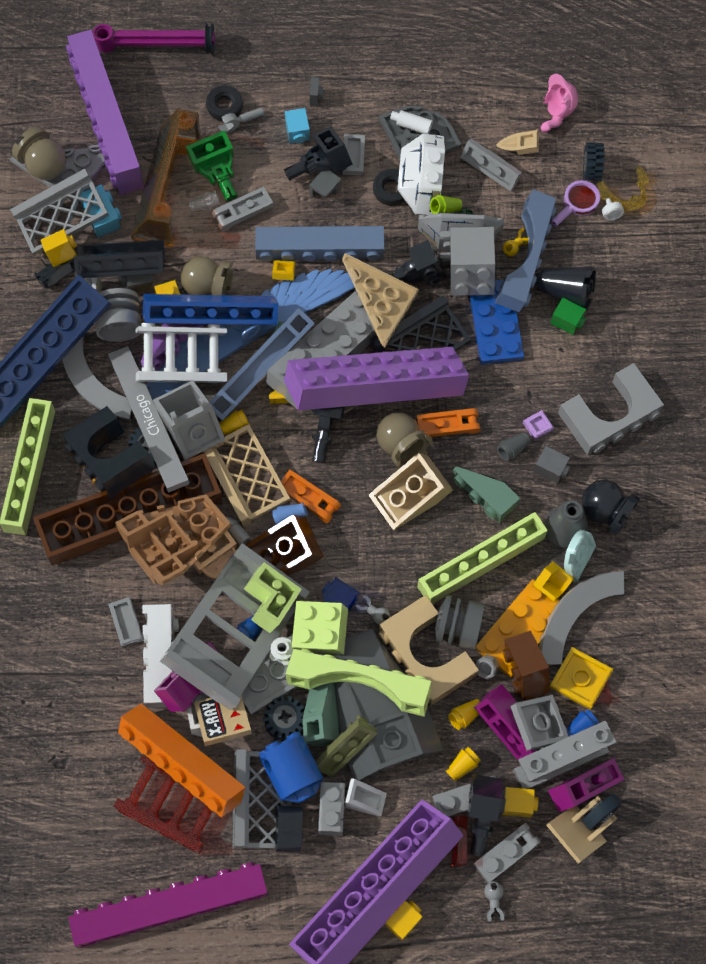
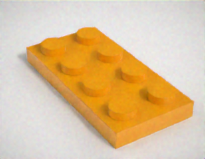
M533 579L475 647V650L481 655L495 657L499 664V669L510 678L513 676L511 672L513 667L511 663H506L502 652L505 649V639L531 631L539 645L541 636L544 634L548 623V617L560 601L559 599L556 601L551 600L533 585L535 582Z

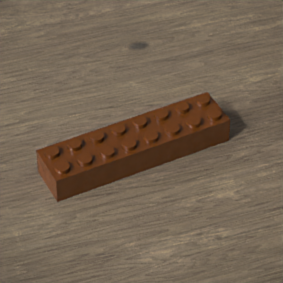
M205 453L181 462L190 484L171 492L167 491L158 470L143 476L112 498L105 491L103 493L99 492L33 517L51 565L54 566L123 540L115 522L136 511L143 510L144 514L158 511L157 506L164 505L166 509L178 506V501L207 495L214 504L223 502L221 491Z

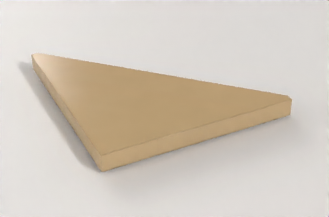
M345 253L342 261L382 346L386 347L416 298L419 289Z

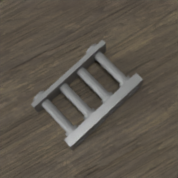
M605 720L519 759L518 761L521 766L514 768L513 772L522 789H531L609 753L607 747L615 744L616 740Z

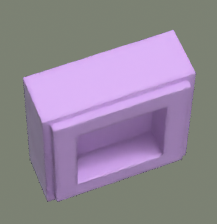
M542 410L523 420L524 426L534 441L554 429Z

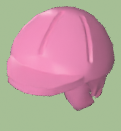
M553 74L549 77V88L543 103H548V112L553 116V119L541 125L543 133H547L551 128L559 127L562 124L563 118L572 114L578 103L576 88L559 74Z

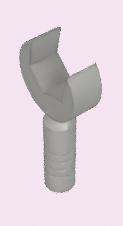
M258 108L241 114L239 117H236L234 113L226 114L221 117L225 124L218 127L221 131L225 130L226 133H230L239 126L240 122L244 123L264 116V111L262 108Z

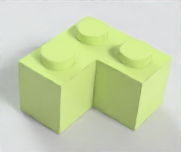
M264 562L254 572L244 587V590L262 602L251 620L271 633L280 624L302 589Z

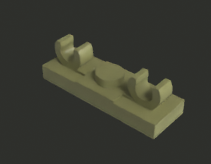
M358 715L357 720L354 723L350 722L349 728L331 744H328L324 752L319 753V757L315 762L320 772L333 777L377 735L376 727L368 724L366 718Z

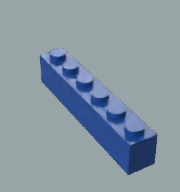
M143 294V318L145 323L277 325L278 302L274 296Z

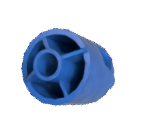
M298 731L286 737L287 740L281 743L275 741L269 744L265 750L259 753L260 760L280 801L301 803L313 797L324 780L303 736Z

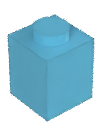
M305 108L285 111V124L289 143L309 141L310 129Z

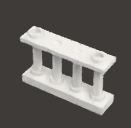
M142 323V326L136 328V333L144 334V367H142V371L136 372V382L188 383L192 380L195 383L227 382V373H222L221 369H218V335L223 336L227 333V329L220 328V325L217 324L207 325V328L155 327V323ZM153 334H166V368H164V371H155V367H153ZM175 334L188 335V368H186V372H177V368H175ZM197 335H210V369H207V372H199V368H197Z

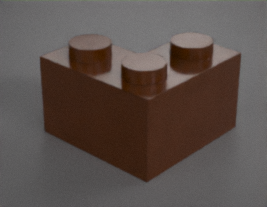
M528 631L505 639V649L502 652L506 663H511L513 667L511 672L514 678L512 685L515 693H520L523 701L550 693L549 666L532 632Z

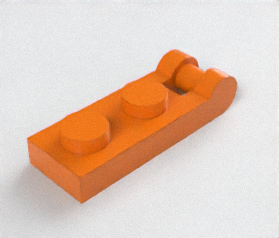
M475 408L416 416L420 431H425L430 437L463 433L475 434L481 431L480 424L477 423L478 411ZM462 419H467L468 423L463 424Z
M289 470L281 480L290 499L298 504L304 503L307 510L318 516L325 523H329L332 519V513L341 506L336 499L292 470ZM322 502L327 504L324 510L319 507Z

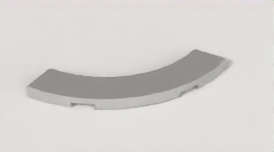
M83 336L62 359L69 380L81 397L90 405L99 410L108 406L118 419L130 422L133 411L127 398L103 386L90 371L84 357Z
M624 571L599 574L581 582L558 602L548 617V623L539 644L547 664H562L563 649L568 633L576 619L585 609L600 599L624 594Z

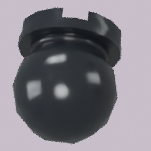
M607 479L596 480L584 490L582 507L585 514L592 521L599 524L609 523L608 531L616 536L628 520V517L625 515L628 516L631 510L635 509L640 498L633 493L630 497H626L623 489L615 482Z

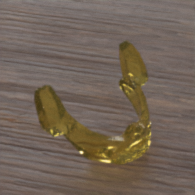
M641 166L636 168L639 180L637 185L641 190L639 196L632 195L630 200L619 199L609 191L604 181L597 183L600 198L603 200L610 198L612 202H620L624 211H634L643 207L647 200L645 185L649 183L645 170Z

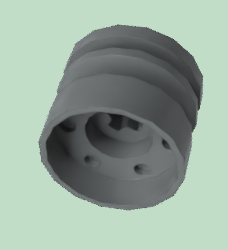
M446 595V599L439 609L436 622V643L441 644L443 634H448L447 645L451 646L456 636L460 637L459 648L475 651L485 604L470 600L466 610L461 609V598L457 599L456 607H450L452 596Z

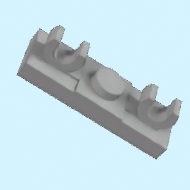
M473 139L467 141L460 157L509 191L515 188L522 173Z

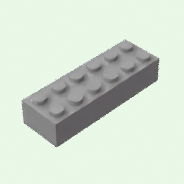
M357 291L352 293L267 370L266 383L276 392L282 394L296 409L297 407L284 382L288 360L357 355L364 351L370 345L371 340L377 336Z

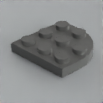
M406 106L392 110L400 113L402 110L433 120L429 134L444 136L445 154L461 149V143L453 127L440 113L425 110L422 106ZM390 111L379 115V122L400 161L401 144L395 140V136L402 135L406 128L396 125L397 121L390 119L392 113ZM408 129V130H409L411 133H413V134H419V136L423 134V133H420V132H417V131Z

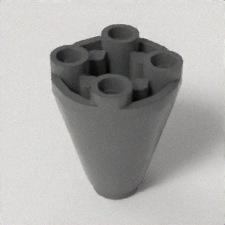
M573 500L551 509L544 521V526L548 530L545 536L546 539L557 547L565 549L568 548L573 536L579 530L588 531L589 529L583 507L580 503Z

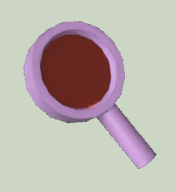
M583 180L571 183L564 195L566 207L551 220V224L557 227L571 213L584 216L594 212L600 201V193L597 187L589 181Z

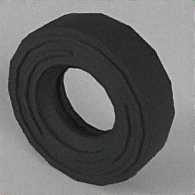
M221 85L209 92L206 99V107L208 113L214 119L223 121L221 117L229 113H234L236 117L239 116L243 108V99L236 88L230 85ZM226 97L232 100V105L228 109H221L217 106V101L220 98Z
M386 169L375 177L373 192L377 200L384 205L396 206L405 201L399 191L391 194L384 189V185L389 181L398 183L399 170Z

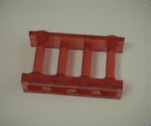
M141 756L139 760L142 765L146 766L129 798H125L124 801L118 798L113 806L114 809L200 855L204 848L203 843L200 842V835L213 811L205 805L192 831H189L188 834L179 831V824L194 798L190 791L187 790L171 820H167L166 823L158 819V812L176 781L151 759ZM156 771L167 778L150 809H146L143 812L137 808V801L152 774Z

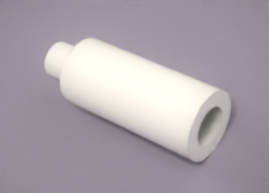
M402 110L400 113L392 111L390 116L391 120L397 121L396 125L423 134H429L433 124V120Z

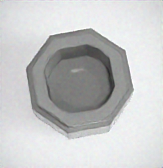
M485 655L476 661L479 677L489 679L498 673L499 664L495 657Z

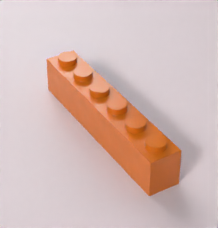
M139 704L121 716L118 733L122 738L129 741L139 752L146 755L176 782H179L190 791L193 796L206 804L210 810L222 818L241 804L246 787L143 704Z

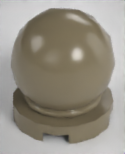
M34 126L22 134L24 138L20 143L13 145L12 156L20 164H25L28 172L37 179L51 180L57 178L66 166L65 151L59 143L50 139V134L44 128L41 129L39 126Z
M197 256L191 258L184 264L181 271V285L189 295H224L226 289H231L234 269H230V267L233 266V263L223 261L218 265L215 260L209 257Z
M392 413L384 417L377 428L376 436L380 448L392 456V462L399 469L418 452L427 455L426 449L428 445L433 444L432 438L425 431H420L416 420L405 413Z

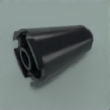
M592 266L542 269L540 273L536 274L535 286H538V291L560 300L565 298L587 310L592 302V299H589L591 292L595 290L596 270Z

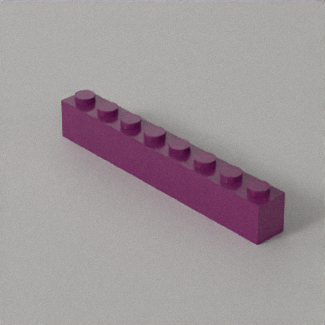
M255 862L241 865L240 870L231 871V868L218 871V876L208 878L207 875L198 876L193 879V883L185 885L183 881L169 885L170 889L160 891V888L146 891V895L137 898L136 895H129L123 897L120 903L104 902L98 904V909L91 911L88 908L78 909L74 911L73 916L68 917L74 946L82 948L266 897L268 893L260 864L255 865Z

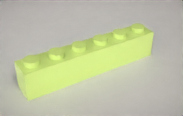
M29 398L0 518V526L6 533L27 535L55 415V409L51 401Z
M536 512L421 577L418 580L417 587L423 596L426 595L430 602L434 604L446 597V595L453 593L544 540L548 530Z

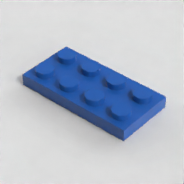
M495 280L494 295H469L480 365L524 359L517 312L495 303L500 285L504 280Z

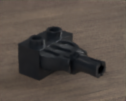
M332 126L313 135L316 145L307 154L300 157V162L284 169L289 181L304 173L311 175L331 169L335 174L353 165L345 144Z
M429 240L409 248L412 259L405 262L401 267H396L394 274L391 275L407 284L425 281L427 285L438 284L447 277L440 256Z
M345 406L311 409L316 418H319L317 435H312L313 441H315L312 461L325 463L328 443H331L333 438L329 437L332 420L343 422Z
M472 775L469 791V817L476 818V823H471L473 838L470 853L472 855H484L487 839L493 835V827L490 826L491 820L498 821L499 813H504L506 803L504 798L505 788H502L500 778Z

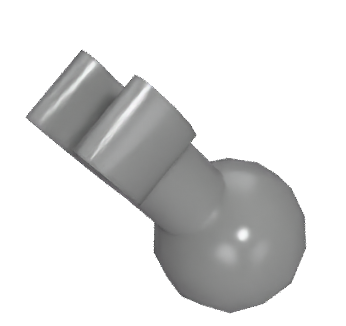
M363 595V601L367 603L368 607L356 605L358 612L369 613L378 625L383 623L384 619L391 617L390 612L386 608H376L373 606L368 596Z
M492 881L484 889L485 896L490 900V909L486 917L488 921H491V914L494 912V908H496L500 915V920L503 921L504 913L500 909L499 899L503 895V887L500 883ZM492 883H496L495 889H491Z

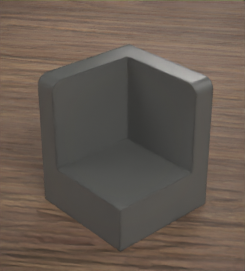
M329 170L321 171L309 184V195L312 197L318 193L327 198L331 192L337 195L341 190V178Z

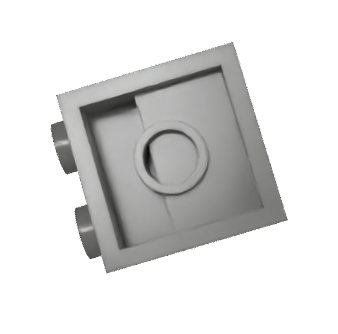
M553 695L518 702L510 706L527 751L538 748L543 749L569 737Z

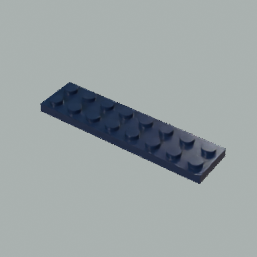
M79 274L0 362V429L110 307L111 303Z

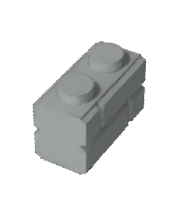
M321 782L319 835L343 836L345 783Z

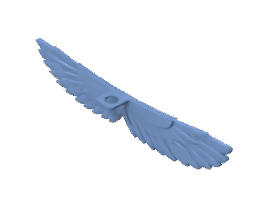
M328 269L319 273V270H314L306 276L305 273L300 274L292 282L291 280H284L280 285H274L270 292L268 289L265 290L261 296H274L278 302L277 325L217 324L220 325V328L227 329L226 334L223 336L218 335V364L241 348L280 327L297 308L307 314L320 306L341 298L342 295L355 289L349 274H344V270L332 272V269ZM197 335V368H199V372H207V369H210V335ZM188 338L179 343L181 352L175 357L177 372H186V368H188ZM166 363L158 371H164ZM147 382L146 387L152 400L186 383Z

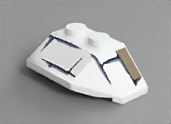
M422 134L401 148L398 191L412 208L415 215L427 216L433 214L430 210V201L433 197L441 195L445 155L444 136Z

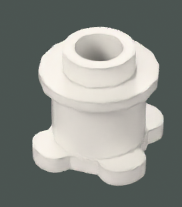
M280 637L272 642L269 658L273 662L278 661L284 666H288L293 652L292 642L288 638ZM283 647L286 650L284 652H280L279 649Z

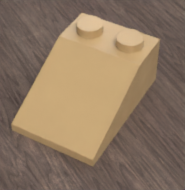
M418 452L372 491L369 497L391 528L396 530L438 504L453 489L429 456Z

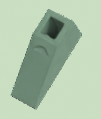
M457 466L453 469L452 478L455 485L460 489L464 488L469 493V498L475 504L479 503L490 519H495L500 523L518 506L520 497L504 482Z
M335 682L309 689L302 719L304 740L307 744L323 747L331 744L339 737Z

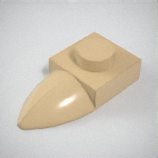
M537 130L516 133L502 139L497 143V147L507 151H517L518 155L539 152V133Z

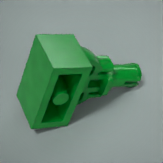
M225 130L186 146L187 157L195 173L200 172L203 177L209 179L212 186H215L216 180L226 202L231 201V197L233 200L237 198L238 195L230 181V178L234 177L232 171L233 147Z

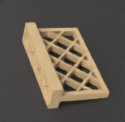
M249 424L225 436V441L203 451L244 528L252 524L251 521L291 500ZM249 433L251 437L249 446L237 443L241 435ZM224 444L232 446L229 457L219 454L217 448ZM236 447L247 450L244 461L232 458ZM251 451L260 453L259 465L247 462ZM231 462L242 464L239 475L229 472L228 469ZM246 466L257 468L254 479L243 476ZM261 470L271 473L269 483L258 480ZM241 480L252 483L249 494L239 491L238 488ZM256 484L268 487L264 498L253 495ZM271 488L280 490L284 496L276 501L268 499ZM251 499L262 501L261 509L251 513L249 509Z

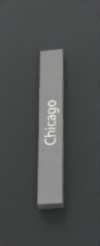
M127 346L109 353L108 356L167 491L171 492L190 484L145 382H136V372L139 369L129 347Z

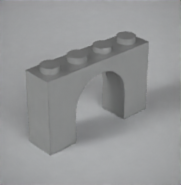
M634 363L617 372L613 379V384L628 405V414L623 419L608 422L597 418L580 395L560 405L559 416L587 455L592 452L595 454L599 453L609 442H618L628 431L635 432L642 427V423L647 420L650 422L654 421L661 415L660 412L664 404Z

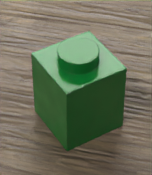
M562 298L553 313L550 324L574 335L576 330H581L585 324L586 318H584L586 309Z

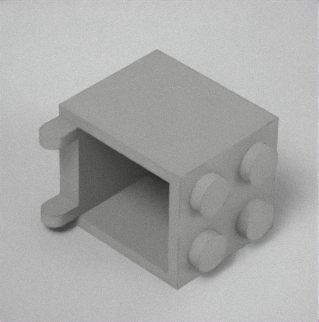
M494 227L450 228V231H441L440 239L450 240V252L441 253L440 259L441 261H450L451 295H494Z
M193 380L153 400L168 436L185 460L225 441L212 405Z

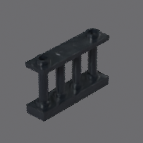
M164 239L78 245L79 255H74L73 257L75 275L77 277L79 274L82 278L164 273L163 261H166Z

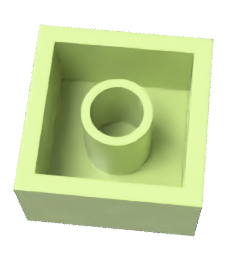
M296 601L292 648L297 650L307 649L315 654L344 655L348 608L342 603Z

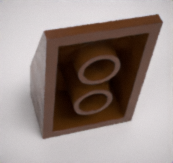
M298 515L290 516L245 544V546L287 576L307 568L324 557L306 517Z

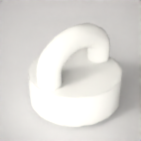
M610 198L606 199L607 205L602 209L604 219L608 221L619 219L624 214L622 204L620 202H612Z

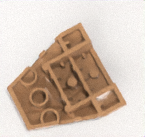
M207 495L178 501V506L166 509L164 505L157 506L158 511L144 514L143 510L136 511L115 522L122 538L127 543L130 554L151 581L159 585H164L183 575L231 527L228 519Z

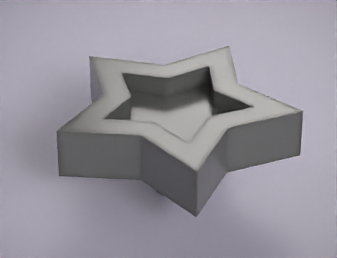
M406 128L402 135L395 136V140L401 144L402 148L419 137V134H413Z

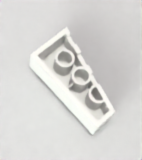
M171 604L142 605L143 614L147 621V625H143L144 643H146V647L143 649L144 666H146V670L143 671L144 705L146 708H167L154 690L172 672L160 660L175 640V632H179V619L175 618Z

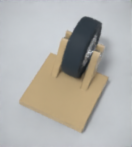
M615 794L610 795L603 801L597 796L582 810L578 806L569 808L546 826L579 864L607 842L601 833L617 820L613 812L621 806L622 802ZM602 823V825L597 830L594 829Z

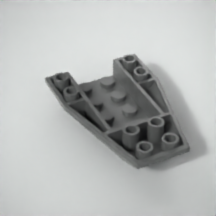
M373 629L345 638L344 655L330 654L336 659L344 661L354 660L361 665H376L383 670H397L403 673ZM335 682L339 736L349 728L350 722L354 723L357 720L358 715L366 718L368 724L377 729V735L348 762L353 779L363 781L377 776L378 771L420 756L421 759L444 751L428 707L425 717L403 712L389 697L373 687L361 683Z

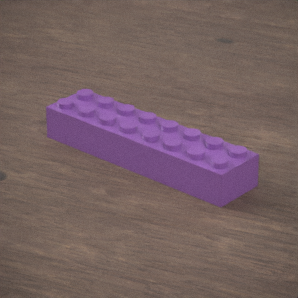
M91 30L67 36L69 45H66L69 62L72 70H74L77 85L81 90L82 100L86 105L89 120L92 122V128L95 137H97L100 152L103 154L106 169L109 171L113 189L117 188L119 195L143 189L140 167Z
M443 347L288 360L284 382L299 411L462 396L469 374L454 348Z
M421 799L289 945L307 964H348L464 835L451 818Z

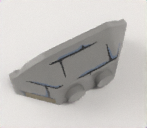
M448 213L429 214L427 216L419 215L418 230L438 249L450 251V240H441V231H450V228L494 227L495 240L503 232L504 219H497L486 215Z

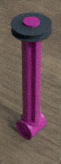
M206 23L205 30H115L108 24H99L92 32L98 50L103 53L111 52L115 47H205L206 54L209 51H212V54H214L216 42L213 23H211V26H208Z

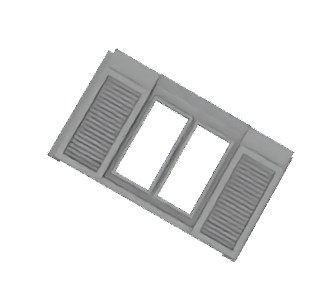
M242 543L228 560L160 662L217 703L219 702L229 710H232L240 702L241 698L239 697L268 654L272 642L278 638L296 610V601L305 600L309 591ZM265 562L302 590L280 624L271 633L263 629L254 642L213 613L210 608L219 595L223 593L254 615L262 602L244 590V587L254 572ZM204 617L250 649L239 667L193 635Z

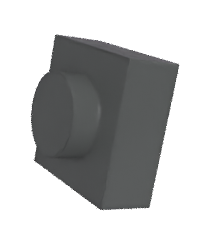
M311 77L310 106L318 107L319 99H323V86H319V78Z

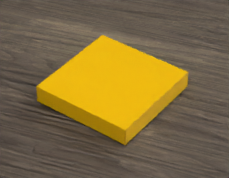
M572 647L551 682L550 689L591 710L611 676L613 668Z

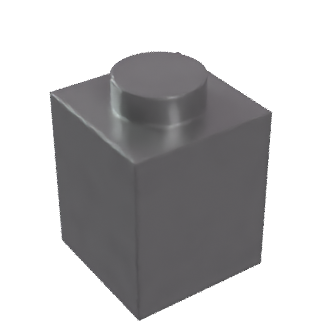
M545 446L535 465L534 473L558 484L560 478L565 479L570 470V466L567 465L570 457Z

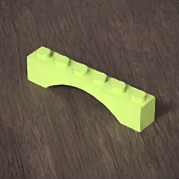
M293 649L285 673L287 684L306 689H312L333 682L361 683L384 693L401 711L424 717L432 692L431 681L423 676H408L397 670L387 671L376 665L365 666L354 660L344 661L328 654L322 656L314 654L307 649Z

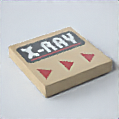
M242 695L239 697L241 698L240 702L232 710H229L219 702L217 703L212 698L194 702L205 746L252 734Z

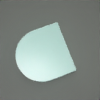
M579 530L573 536L564 560L565 572L574 578L572 582L575 583L578 582L596 547L592 534L585 530Z

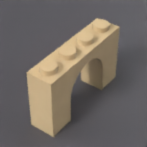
M425 595L381 623L378 635L385 645L389 644L393 650L391 654L398 664H403L406 669L404 671L405 675L413 677L423 676L431 681L432 692L429 704L432 706L476 677L479 670L466 651L440 667H427L415 660L410 651V641L415 634L435 622L439 614Z

